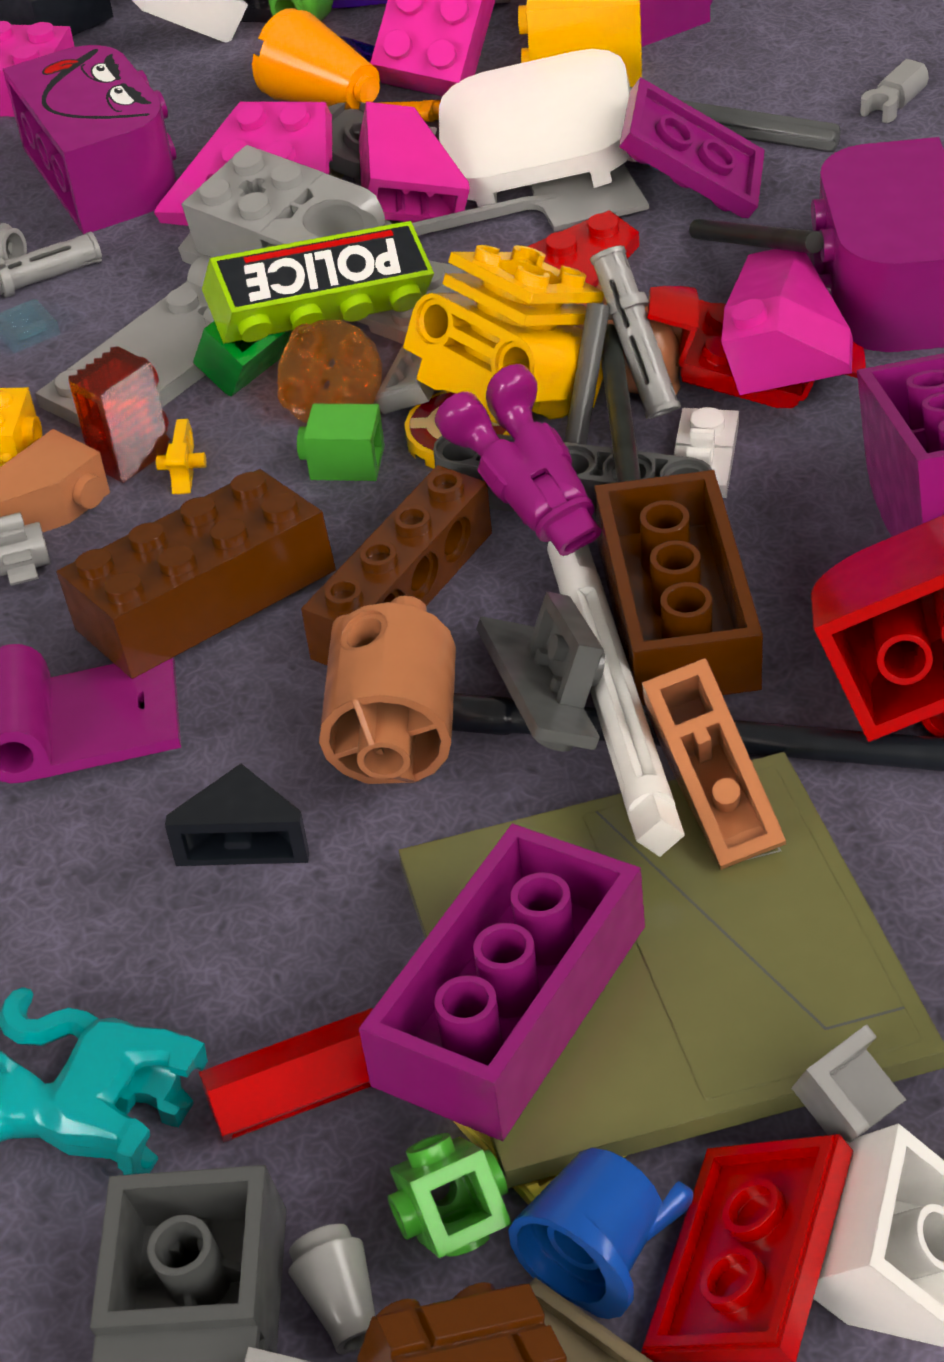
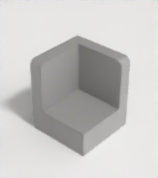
M867 1024L806 1069L791 1088L827 1135L840 1134L849 1143L863 1135L906 1101V1098L867 1051L870 1044L877 1038Z

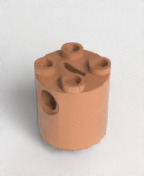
M399 596L391 602L363 606L350 614L339 616L332 624L319 744L326 760L337 770L363 783H414L434 774L448 759L452 740L456 646L450 630L435 615L427 612L426 605L420 599L413 596Z

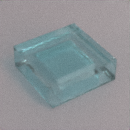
M32 299L0 313V338L13 353L60 334L58 322L37 299Z

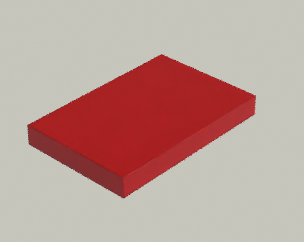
M840 1134L707 1148L693 1191V1201L687 1209L641 1353L653 1362H796L853 1155V1149Z

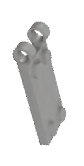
M203 255L197 258L189 269L185 283L172 290L165 298L37 391L35 394L39 407L114 444L204 377L205 374L193 363L204 328L214 321L202 292L209 258L212 257Z

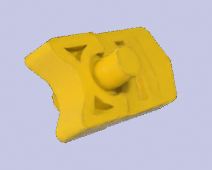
M188 419L176 420L172 444H168L167 454L156 455L157 470H169L172 494L191 493L193 468H206L205 452L193 453V433Z

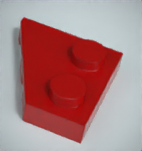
M608 210L604 213L595 214L588 220L563 231L554 232L547 238L527 247L544 253L546 255L544 262L559 270L561 266H567L585 273V282L596 287L599 284V280L590 258L600 251L622 245L625 246L628 259L639 247V231Z

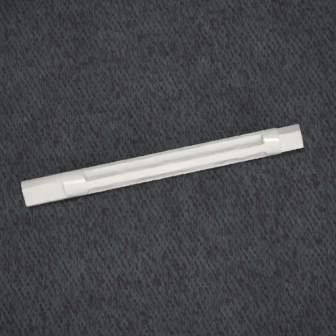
M549 541L547 551L560 594L571 597L604 649V672L598 685L591 686L590 692L635 839L638 843L661 857L683 838L685 834L600 577L588 545L567 556H562L553 543Z

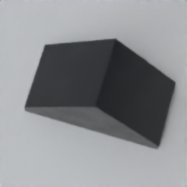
M239 764L166 815L165 828L176 866L308 863L309 848L301 811L243 764Z

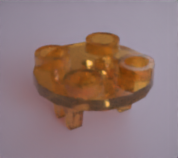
M319 320L313 324L297 326L292 331L289 342L286 344L278 363L277 396L279 402L284 408L289 409L298 420L305 423L308 422L312 404H373L380 389L382 379V362L375 343L362 329L342 320ZM334 359V366L329 368V362ZM330 381L329 388L325 389L324 384Z

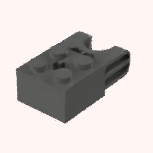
M265 1165L109 1176L90 1329L95 1335L92 1362H244L248 1347L277 1353L287 1209Z

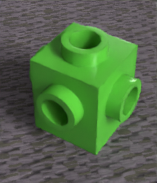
M441 1133L425 1138L410 1146L406 1150L408 1160L389 1168L398 1191L389 1194L387 1198L402 1235L406 1240L416 1236L418 1241L438 1258L445 1255L449 1257L459 1256L473 1251L484 1245L490 1239V1234L512 1224L501 1197L508 1193L507 1183L499 1163L489 1149L484 1151L460 1136L452 1139L449 1133ZM450 1182L448 1194L443 1199L434 1201L431 1191Z

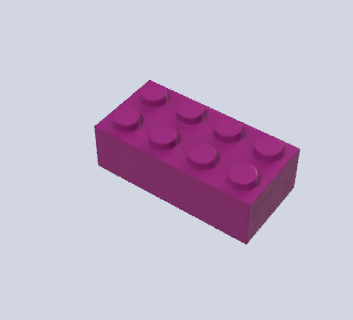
M512 823L359 1027L371 1087L503 1142L645 928L641 867Z

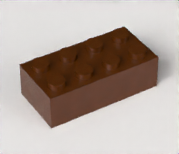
M258 469L254 472H246L236 476L230 484L204 497H196L186 501L180 509L154 522L134 527L128 535L100 549H92L82 553L75 562L57 570L56 573L75 630L133 679L336 571L322 510L263 470Z
M707 470L594 485L596 523L601 528V534L597 538L619 638L642 706H645L642 682L706 658L722 695L762 690L763 633L715 471Z

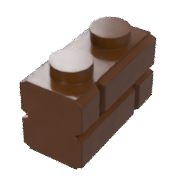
M481 1282L466 1287L455 1295L453 1299L421 1306L419 1301L415 1299H402L389 1304L371 1318L357 1359L358 1362H566L567 1356L551 1325H545V1313L529 1283L495 1289L493 1284Z

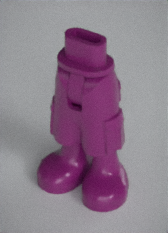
M509 365L499 370L491 378L487 386L486 401L488 409L497 423L515 440L514 442L500 439L497 436L488 412L472 392H459L447 398L439 406L434 421L441 435L447 441L460 447L470 448L481 456L477 471L489 485L491 491L501 501L513 508L522 522L535 531L539 540L543 542L551 541L560 555L567 556L595 541L601 534V528L592 517L595 511L591 499L588 498L582 482L572 467V458L568 447L564 444L557 431L546 422H534L532 408L538 390L536 378L524 365Z

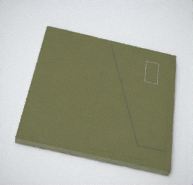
M785 752L751 761L786 839V845L720 870L676 779L667 782L685 836L661 857L636 841L622 793L398 850L401 867L425 939L512 823L641 867L645 928L504 1141L502 1142L490 1136L508 1188L558 1175L581 1151L590 1148L608 1150L623 1157L805 1107L791 1089L806 1069L866 1024L877 1036L867 1048V1051L892 1082L944 1068V1042Z

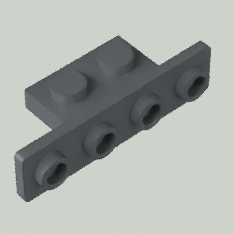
M546 591L535 627L480 617L476 630L533 738L541 745L556 751H570L573 747L595 750L600 735L584 710V706L591 686H597L602 678L605 667V653L571 597Z

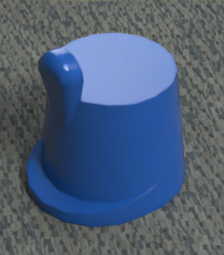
M597 1148L583 1150L514 1219L508 1230L510 1246L519 1263L533 1279L536 1277L566 1300L597 1317L605 1319L621 1317L634 1300V1287L629 1274L647 1241L686 1212L693 1201V1191L690 1187L678 1181L662 1202L651 1181L627 1159L608 1150Z

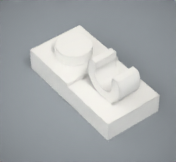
M712 407L700 409L682 408L674 455L692 457L708 463L712 470L715 471L722 498H727L739 427V411L718 410Z

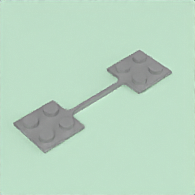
M623 163L610 172L612 183L594 188L591 174L587 172L528 185L533 196L520 197L412 224L419 236L525 210H538L545 214L553 231L556 232L570 228L588 220L595 214L604 213L608 210L618 217L648 210L649 203ZM385 220V225L391 224L390 220Z

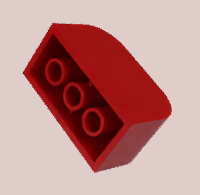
M944 515L847 557L823 574L811 591L813 628L868 742L944 712Z

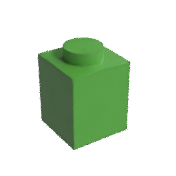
M312 404L307 426H300L297 434L298 457L300 460H307L310 480L377 481L385 446L379 404Z

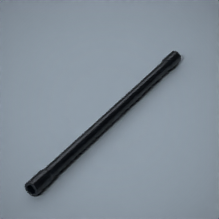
M454 693L452 731L509 735L512 733L531 735L512 698ZM584 707L600 735L599 741H605L596 708ZM644 712L655 746H661L648 714ZM734 720L748 754L769 756L785 752L788 758L944 771V738L890 733L868 742L864 732L858 730Z

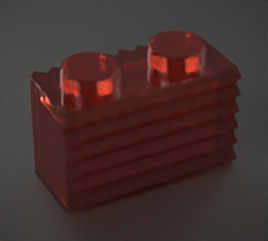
M119 346L110 347V352L102 353V358H94V363L86 364L85 369L77 370V375H69L68 381L85 445L100 452L105 474L125 483L154 462L156 455H163L167 452L170 438L166 432L168 431L169 421L165 412L160 407L162 403L158 399L160 394L156 390L159 383L157 371L146 358L137 356Z

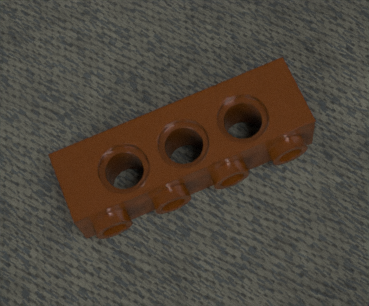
M439 465L423 479L301 608L311 660L327 666L332 624L341 615L350 614L363 606L391 602L399 596H413L420 599L426 606L433 600L492 534L488 485L485 481Z

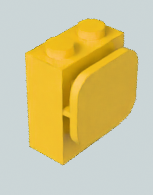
M527 0L526 5L518 6L519 34H528L529 48H521V63L578 50L601 49L609 50L621 56L626 66L630 87H633L640 77L642 78L640 0Z

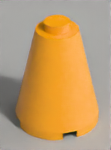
M286 8L276 13L263 27L258 39L264 41L260 55L253 54L252 60L253 77L261 92L279 101L326 102L328 107L338 103H345V109L358 110L361 102H373L378 96L380 78L377 69L312 13L295 8Z

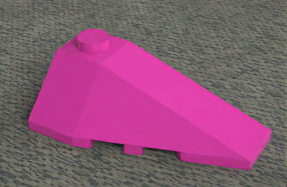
M771 249L748 254L725 305L721 339L739 395L852 373L853 337L851 330L807 253Z

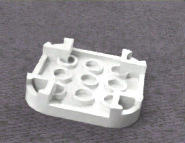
M586 49L481 72L453 85L442 96L439 105V142L469 182L470 190L467 200L476 201L478 207L497 203V192L590 172L593 186L597 188L612 183L610 172L627 160L637 162L625 150L619 148L629 93L631 91L626 66L621 56L609 50Z

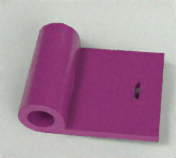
M7 644L0 647V781L24 783L181 748L174 657L133 679L115 664L51 677L46 661L41 653L34 648L23 644ZM143 702L145 709H141V704Z

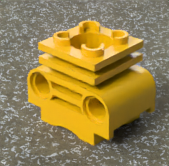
M477 245L475 252H451L448 263L468 273H445L442 284L458 293H429L423 295L416 302L412 311L403 348L422 358L416 380L434 390H445L455 394L465 391L472 392L485 407L490 420L493 423H497L487 406L486 391L488 383L502 368L513 364H521L526 366L537 380L538 390L532 412L543 415L548 419H558L566 416L570 409L583 332L582 329L574 325H584L587 308L579 303H602L604 298L603 291L586 283L585 273L567 266H561L559 270L544 262L546 256L544 253L530 247L516 245L513 247L512 252H499L500 249L495 247ZM600 363L593 408L603 380L602 363Z

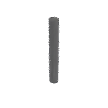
M587 303L564 442L587 445L610 309L609 306L604 304Z

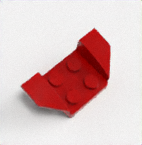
M650 287L647 319L682 328L678 361L681 367L682 382L775 408H794L798 405L799 401H803L808 397L815 380L739 395L721 343L726 304L700 300L694 287ZM853 342L852 373L845 375L858 378L857 370L866 368L865 353L863 347Z

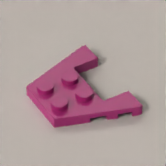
M239 102L156 206L154 213L159 222L188 226L182 203L246 145L329 175V162L332 161V114L326 102Z

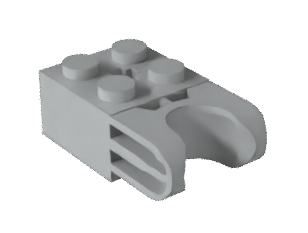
M246 145L182 203L196 251L210 257L385 225L383 209L376 195L370 190Z

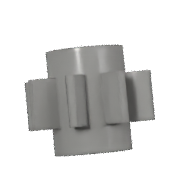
M20 512L0 517V577L8 575L11 586L39 579L36 568L51 564L40 522L24 525Z

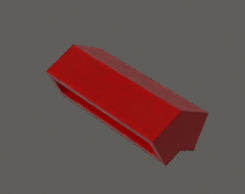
M373 1008L200 1071L199 1075L223 1143L371 1087L359 1027Z

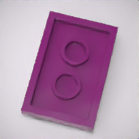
M640 77L629 93L619 148L625 150L635 161L649 164L670 176L677 185L691 188L712 200L719 209L725 212L731 211L741 218H749L758 208L765 150Z

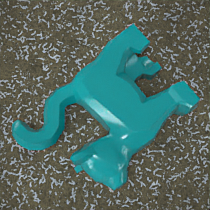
M25 987L13 990L5 999L0 1009V1027L5 1036L17 1044L27 1046H45L70 1035L76 1036L78 1041L53 1083L46 1084L0 1050V1142L17 1138H40L67 1155L112 1159L117 1162L118 1168L123 1171L124 1175L150 1173L158 1161V1156L145 1146L150 1137V1131L142 1122L127 1115L136 1102L147 1103L158 1109L162 1123L179 1128L194 1104L192 1098L181 1087L180 1076L188 1078L194 1069L203 1071L208 1062L205 1043L168 1029L135 1026L114 1017L99 1019L90 1012L73 1008L58 1010L39 1019H28L27 1010L32 1003L33 992Z

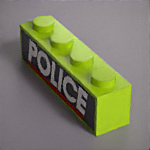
M407 221L209 258L202 292L223 344L240 340L255 342L267 337L269 334L289 330L305 332L314 329L320 324L339 320L354 322L367 317L369 314L389 310L396 312L408 311L415 307L416 302L423 295H426L434 276V271L412 222Z

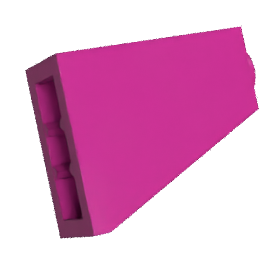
M366 101L359 136L361 186L376 195L383 209L385 220L411 221L414 223L465 211L470 190L469 182L415 107Z

